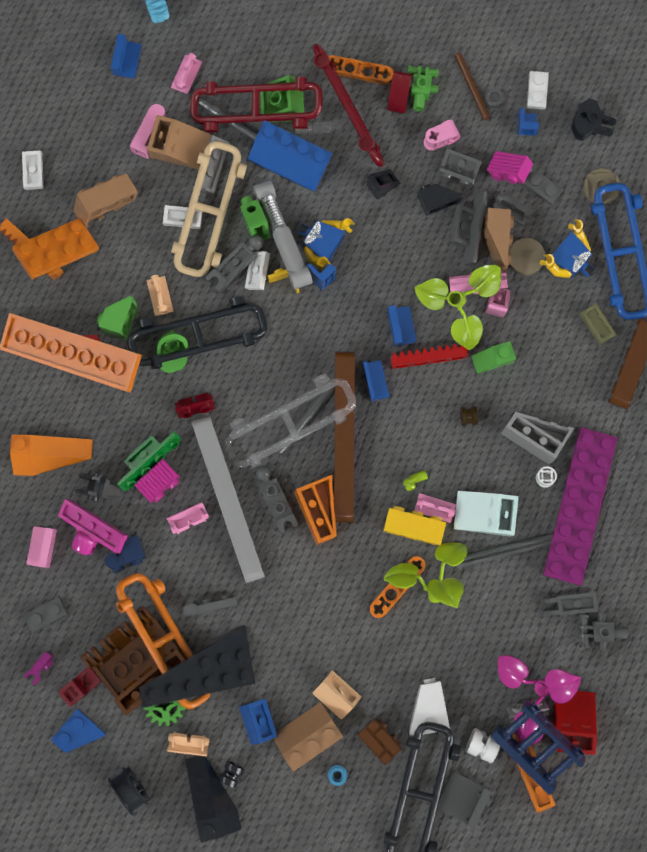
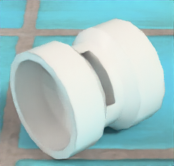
M548 466L541 468L536 474V482L543 488L552 486L557 478L556 471Z

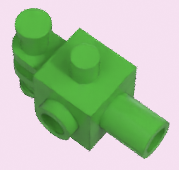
M409 65L408 73L414 74L409 88L411 90L410 98H414L413 110L424 111L425 100H429L430 92L437 93L438 85H431L432 77H438V69H429V66L423 69L421 65H418V67H411Z

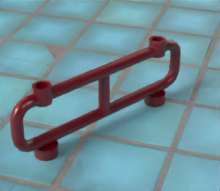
M315 43L312 46L315 53L313 62L318 68L324 70L360 137L358 142L360 149L368 152L378 167H383L385 162L380 153V146L371 137L336 72V65L330 61L324 49Z
M305 77L295 78V83L217 86V82H206V87L196 89L191 95L190 113L196 123L204 124V132H218V126L221 123L264 122V120L267 122L293 121L294 129H307L308 120L315 119L322 111L323 94L318 84L307 82ZM313 90L315 92V108L311 112L259 114L260 92ZM252 92V115L206 117L198 115V98L201 95L213 96L217 94Z

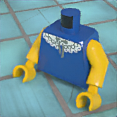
M346 218L343 221H316L312 228L303 223L297 233L305 237L303 247L308 261L323 271L325 269L323 266L330 265L331 257L345 237V231L343 230L351 233L352 229L349 226L351 224L355 225V223L350 218Z
M574 219L576 226L569 223L568 228L574 230V233L571 232L553 255L544 254L546 261L540 260V265L546 266L555 277L573 278L580 271L588 278L595 269L586 262L592 253L582 229L583 222L581 220Z

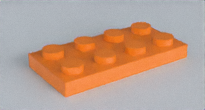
M80 218L12 247V251L31 280L97 252L99 246Z

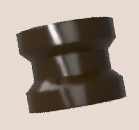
M476 406L468 409L460 407L462 426L467 424L478 425Z

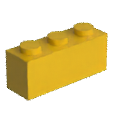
M398 506L388 509L383 532L437 546L441 545L446 522H443L441 517L431 515V518L423 517L424 513L412 511V514L404 512L405 508Z

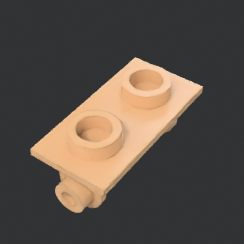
M151 276V279L147 280L155 316L174 312L165 276Z
M169 733L167 752L207 756L210 739L205 738V735H191V737H187V734Z

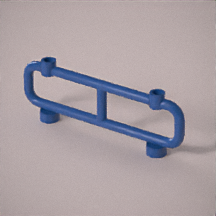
M622 183L603 185L594 194L595 204H591L592 215H597L613 292V295H609L610 305L616 306L618 315L626 320L644 318L647 316V268L635 209L642 208V197L640 193L631 195L630 189ZM619 190L624 195L634 245L612 249L605 218V207L601 197L605 192ZM636 253L646 307L641 311L626 312L623 307V296L620 292L614 257Z

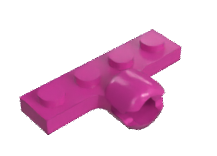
M71 499L64 500L58 517L77 529L72 542L73 550L83 555H92L99 542L115 553L121 552L128 535Z

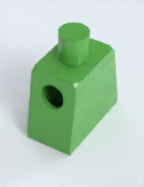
M251 196L242 198L240 209L250 236L259 235L263 241L271 238L268 222L258 200L253 201Z

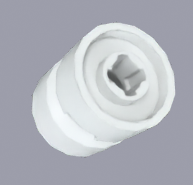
M474 728L466 745L465 752L474 756L480 755L482 760L492 764L500 746L491 735L487 737L485 732Z

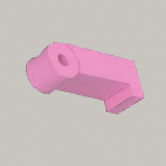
M154 104L149 108L130 145L133 153L149 159L147 148L156 116L166 117L163 106L159 104Z

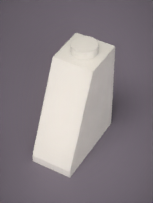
M429 678L419 685L409 735L414 736L416 728L424 722H434L449 727L441 681ZM425 730L422 735L435 733L436 731Z

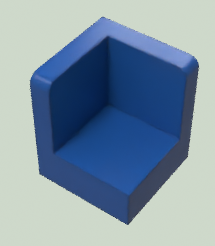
M520 108L517 135L536 136L539 130L537 114L524 113V108Z

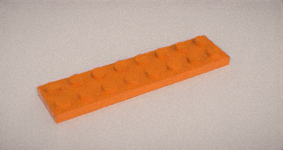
M9 313L0 343V350L126 392H131L142 356L126 349Z

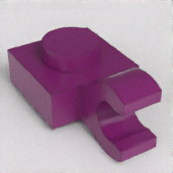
M45 651L32 666L33 668L25 673L24 678L26 679L33 674L35 680L32 682V685L38 684L41 679L40 672L43 669L47 671L54 663L52 659L55 656L50 651Z

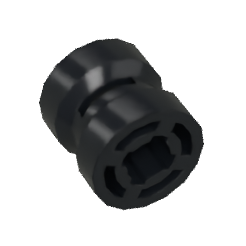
M227 761L224 766L225 770L220 774L218 780L227 786L236 788L238 777L243 774L244 768L239 765L236 767L233 762Z

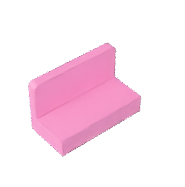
M36 526L33 528L27 565L50 568L57 530Z

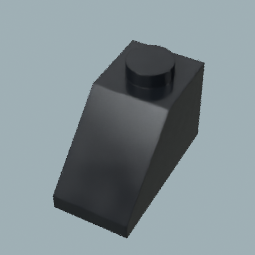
M427 184L421 187L417 195L426 216L460 203L462 198L460 193L438 184Z

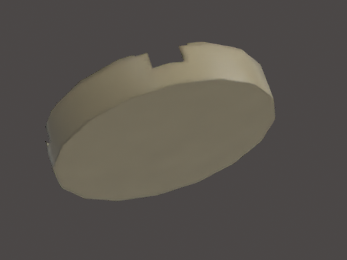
M595 169L584 180V194L590 202L594 203V194L599 187L620 183V180L609 169ZM620 191L603 193L601 198L604 205L612 203Z
M521 238L515 241L508 252L511 253L510 266L516 273L521 275H532L542 268L540 260H545L543 246L537 240L531 238Z

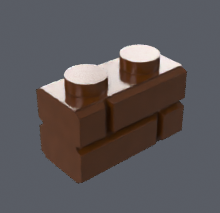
M374 717L357 735L378 759L386 765L402 750L400 746L402 742L394 733L390 735L386 731L388 726L381 718L377 721Z

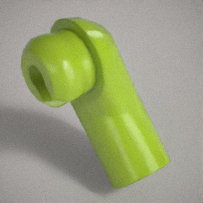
M423 470L407 477L403 481L405 489L412 491L416 488L415 483L428 479L426 471Z

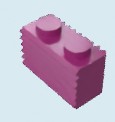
M495 151L487 171L496 181L500 182L503 179L511 184H517V182L524 184L533 163L525 155Z
M162 459L135 484V487L150 503L154 501L158 503L165 496L164 492L168 488L172 490L178 485L180 476Z

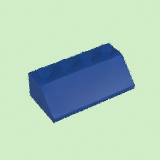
M264 120L252 146L248 161L315 192L332 153Z

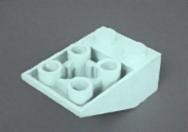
M458 491L453 529L509 537L514 536L519 496Z

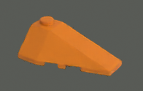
M11 434L10 456L13 475L35 476L92 459L93 440Z

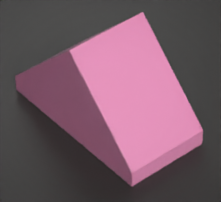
M501 288L494 296L489 297L485 313L503 318L508 310L511 290Z

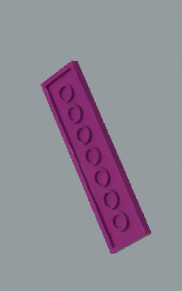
M582 427L579 428L542 576L582 586L618 437Z

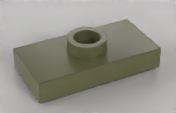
M596 303L579 313L599 346L616 336L615 331Z

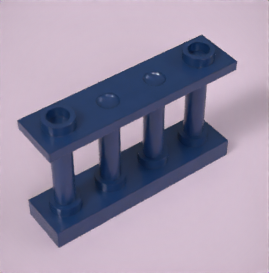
M526 699L522 706L524 713L507 728H503L499 724L494 728L491 737L550 795L556 789V778L574 762L580 768L583 767L586 757L579 747H575L540 712L539 707L535 703H531ZM531 718L539 727L521 743L517 742L512 737V734ZM546 733L554 742L537 757H532L527 752V748ZM558 748H561L568 757L551 772H547L541 766V763Z

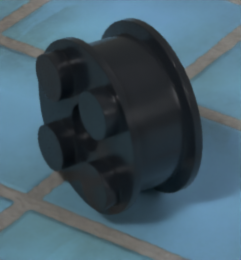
M123 767V771L113 779L109 777L108 781L121 803L133 816L134 810L144 803L148 805L150 798L145 792L146 789L142 783L138 782L132 769L130 767Z

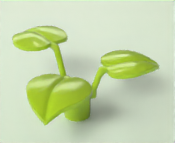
M486 265L473 271L469 277V284L474 289L470 291H463L462 293L452 291L447 296L449 292L447 284L437 278L427 280L414 287L418 299L425 307L431 310L442 309L445 300H448L450 305L458 308L463 319L459 318L453 322L451 334L457 343L468 350L473 349L480 341L483 325L477 316H466L462 309L466 303L465 296L476 291L482 297L494 296L499 291L501 285V268L497 265Z
M455 542L444 543L438 546L435 550V557L437 560L443 561L441 563L439 580L433 579L429 581L428 585H426L421 575L417 574L418 567L410 563H401L392 567L385 574L384 581L398 588H410L416 584L418 579L423 585L424 591H428L429 601L432 603L441 602L458 608L464 591L463 584L454 578L443 580L444 567L446 563L450 566L461 564L467 556V547L465 544Z

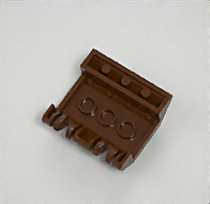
M145 606L137 610V613L142 618L140 621L153 642L167 634ZM123 621L121 625L126 632L118 625L105 636L108 642L104 638L100 640L101 646L107 650L105 653L102 654L96 647L92 646L90 648L92 654L86 651L80 657L89 669L92 668L116 698L114 702L127 716L142 704L139 687L162 673L136 628L133 629L128 622ZM173 640L157 648L169 670L186 660Z

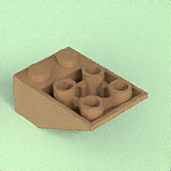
M157 115L147 151L150 158L199 170L200 164H197L199 153H204L212 135L178 120Z
M488 208L484 217L482 237L494 264L499 266L501 271H505L508 269V264L510 265L511 253H508L509 247L512 246L513 235H510V231L513 228L514 216H511V210Z

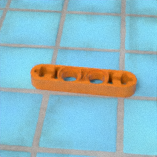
M329 55L330 61H334V64L337 65L336 72L338 76L386 85L392 82L394 71L389 66ZM350 64L355 69L353 72H346L345 66ZM365 68H370L373 73L370 76H365L362 71ZM388 72L389 76H387V79H384L381 74Z
M418 556L412 557L407 563L412 564L413 560L415 562L419 560L422 568L418 569L417 574L420 575L425 569V561ZM389 583L370 605L371 615L375 618L385 616L408 588H398ZM388 589L396 591L397 596L394 600L386 598L385 594ZM382 596L387 603H390V606L387 607L385 604L382 607V614H374L375 609L373 606L375 604L379 606L382 603L379 600Z

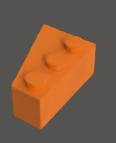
M332 475L300 487L294 492L316 546L337 536Z

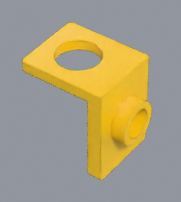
M280 268L275 270L274 274L268 275L269 283L289 277L287 269Z

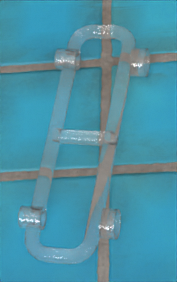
M322 374L313 379L316 388L248 424L245 423L243 418L231 422L229 425L233 432L224 441V448L229 460L238 468H245L250 465L252 468H256L263 464L261 459L334 421L336 424L346 421V415L353 411L356 404L355 395L350 385L341 378L330 380L327 374ZM335 386L342 387L348 399L346 407L336 410L331 415L297 431L288 413L289 410ZM281 415L291 436L258 453L250 455L245 460H239L232 448V441Z

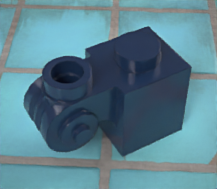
M135 535L127 538L119 556L114 553L106 555L105 564L112 569L113 573L124 570L125 565L131 564L133 567L143 563L142 559H145L146 555L140 537Z

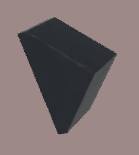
M390 169L370 174L367 177V187L377 200L401 184Z

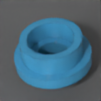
M334 765L329 769L328 779L333 785L340 786L346 782L348 774L343 766ZM337 771L342 774L339 779L334 777V773Z

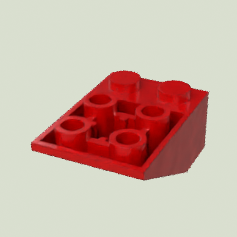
M577 691L572 699L566 703L554 701L553 725L575 747H579L584 754L596 755L597 722L595 692ZM558 748L556 750L558 752H564L561 748Z

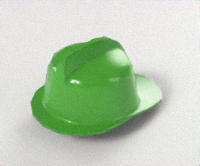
M171 329L170 332L165 333L160 338L157 345V355L188 349V342L184 336ZM187 357L163 362V367L160 369L167 373L181 370L186 365Z

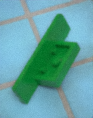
M174 431L162 443H159L151 435L124 460V463L131 471L117 485L124 491L133 488L136 481L146 475L156 463L164 459L170 450L175 449L179 445V442L182 440L181 437Z

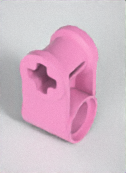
M447 120L427 130L424 139L426 149L431 151L437 150L461 138L453 120Z

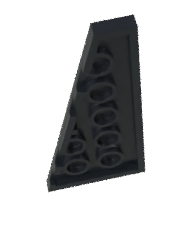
M245 625L140 686L142 708L255 684Z

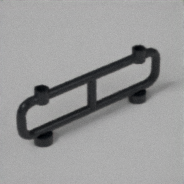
M238 296L229 300L230 308L154 326L152 318L141 319L137 321L139 329L129 335L127 346L129 351L137 353L135 340L138 337L191 325L197 344L196 347L163 355H154L140 360L139 366L151 365V369H158L163 367V362L243 343L244 347L254 345V340L265 335L267 322L261 307L254 303L246 304L244 296ZM246 311H254L260 325L257 332L245 333L241 336L204 344L199 326L200 322Z
M424 722L416 728L414 736L409 735L407 747L411 749L391 831L386 832L383 844L387 845L386 852H394L407 796L431 802L419 852L437 851L438 843L431 841L430 837L449 759L458 761L461 753V745L453 744V732L445 725ZM425 730L441 732L446 736L433 794L409 788L418 750L421 745L422 734Z

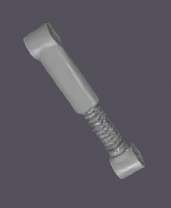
M271 180L252 186L255 198L259 204H262L270 226L273 229L272 236L287 269L293 289L312 284L309 269L305 266L291 230L284 223L285 221L282 218L278 204H276V193Z

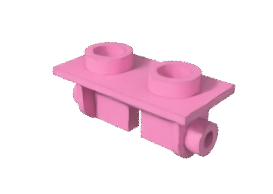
M189 53V55L184 56L171 88L185 94L189 93L202 64V61L195 59V54Z
M419 493L414 511L424 513L423 515L429 517L431 515L441 517L442 521L451 523L455 514L456 504Z
M201 502L168 517L167 521L171 526L173 534H180V532L190 528L189 525L191 524L195 526L203 521L206 522L209 515Z

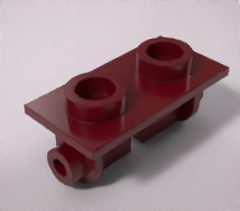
M206 392L196 395V402L193 403L191 397L178 400L175 403V410L179 419L190 418L192 415L208 413L216 409L212 393L208 394Z

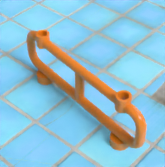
M135 573L118 583L116 594L119 602L116 603V607L120 613L126 611L163 674L169 669L157 648L175 639L186 659L193 654L159 595L165 592L164 583L160 579L150 582L147 576ZM135 581H140L144 585L170 630L169 633L154 642L133 609L131 599L126 597L124 593V588ZM210 694L198 696L191 701L187 699L177 701L184 708L193 709L204 703L210 697Z

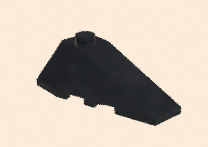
M206 756L185 759L201 843L241 830L238 810L226 789L218 780L217 774Z

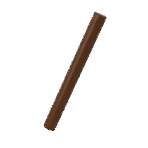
M459 52L454 57L484 121L490 119V115L463 56Z

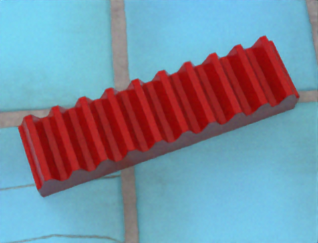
M453 344L452 349L446 345L444 350L441 346H438L437 351L431 347L429 352H427L426 348H423L422 353L418 349L415 350L414 354L408 350L406 356L401 351L399 357L394 352L390 364L391 369L460 360L466 359L468 352L464 346L460 345L458 348L456 344Z

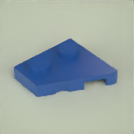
M77 709L51 741L67 753L104 737L106 733L82 711Z

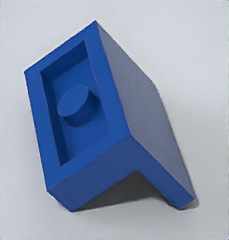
M118 34L111 71L115 76L134 79L142 45L140 43L128 42L123 34Z
M310 263L307 265L312 281L322 291L336 279V268L332 264L321 273Z
M396 305L388 306L387 312L394 346L416 343L410 307L396 308Z
M381 360L369 363L363 361L362 367L370 401L389 398Z
M265 698L239 707L251 745L260 744L278 737Z

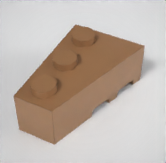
M127 173L121 176L116 175L105 183L99 182L93 188L79 191L76 196L74 213L87 228L89 227L88 223L98 218L100 221L103 219L104 213L111 210L117 211L136 200L138 191Z

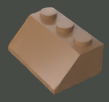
M320 702L277 731L278 737L273 739L294 772L343 738V734Z

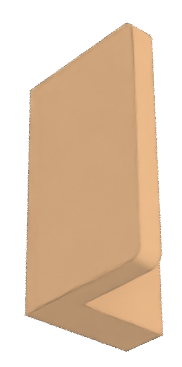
M333 670L313 692V695L340 719H343L361 699V696Z

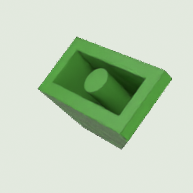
M510 341L490 347L471 356L477 374L512 364L516 360Z

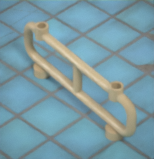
M214 141L206 146L204 153H199L197 164H200L179 241L178 243L174 242L171 253L175 254V268L183 274L201 277L208 273L211 266L215 268L219 266L222 254L215 252L223 221L236 177L244 179L247 164L240 163V151L231 144ZM216 148L231 152L234 156L220 208L198 202L211 153ZM195 209L217 216L203 267L199 270L186 267L181 263Z

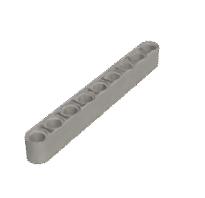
M209 415L191 421L246 583L261 579L265 575L236 495V490L231 480L221 446L219 445L211 417Z

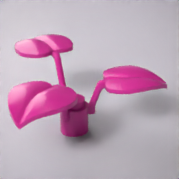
M501 655L498 658V675L501 682L513 689L520 687L522 682L524 684H535V692L540 695L535 702L537 706L549 693L552 700L557 703L568 702L576 694L581 682V677L561 669L549 671L546 677L541 680L537 678L526 680L524 678L528 676L529 670L524 662L509 655ZM519 712L515 716L514 721L524 712ZM530 718L515 733L520 741H524L539 726ZM543 734L541 737H539V738L531 745V747H532L534 744L538 743V742L543 738L544 734Z

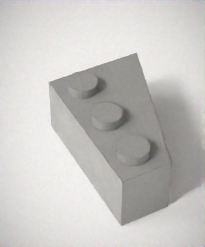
M515 412L501 434L550 465L558 456L574 428H567L556 425L557 423L545 422L539 420V418Z

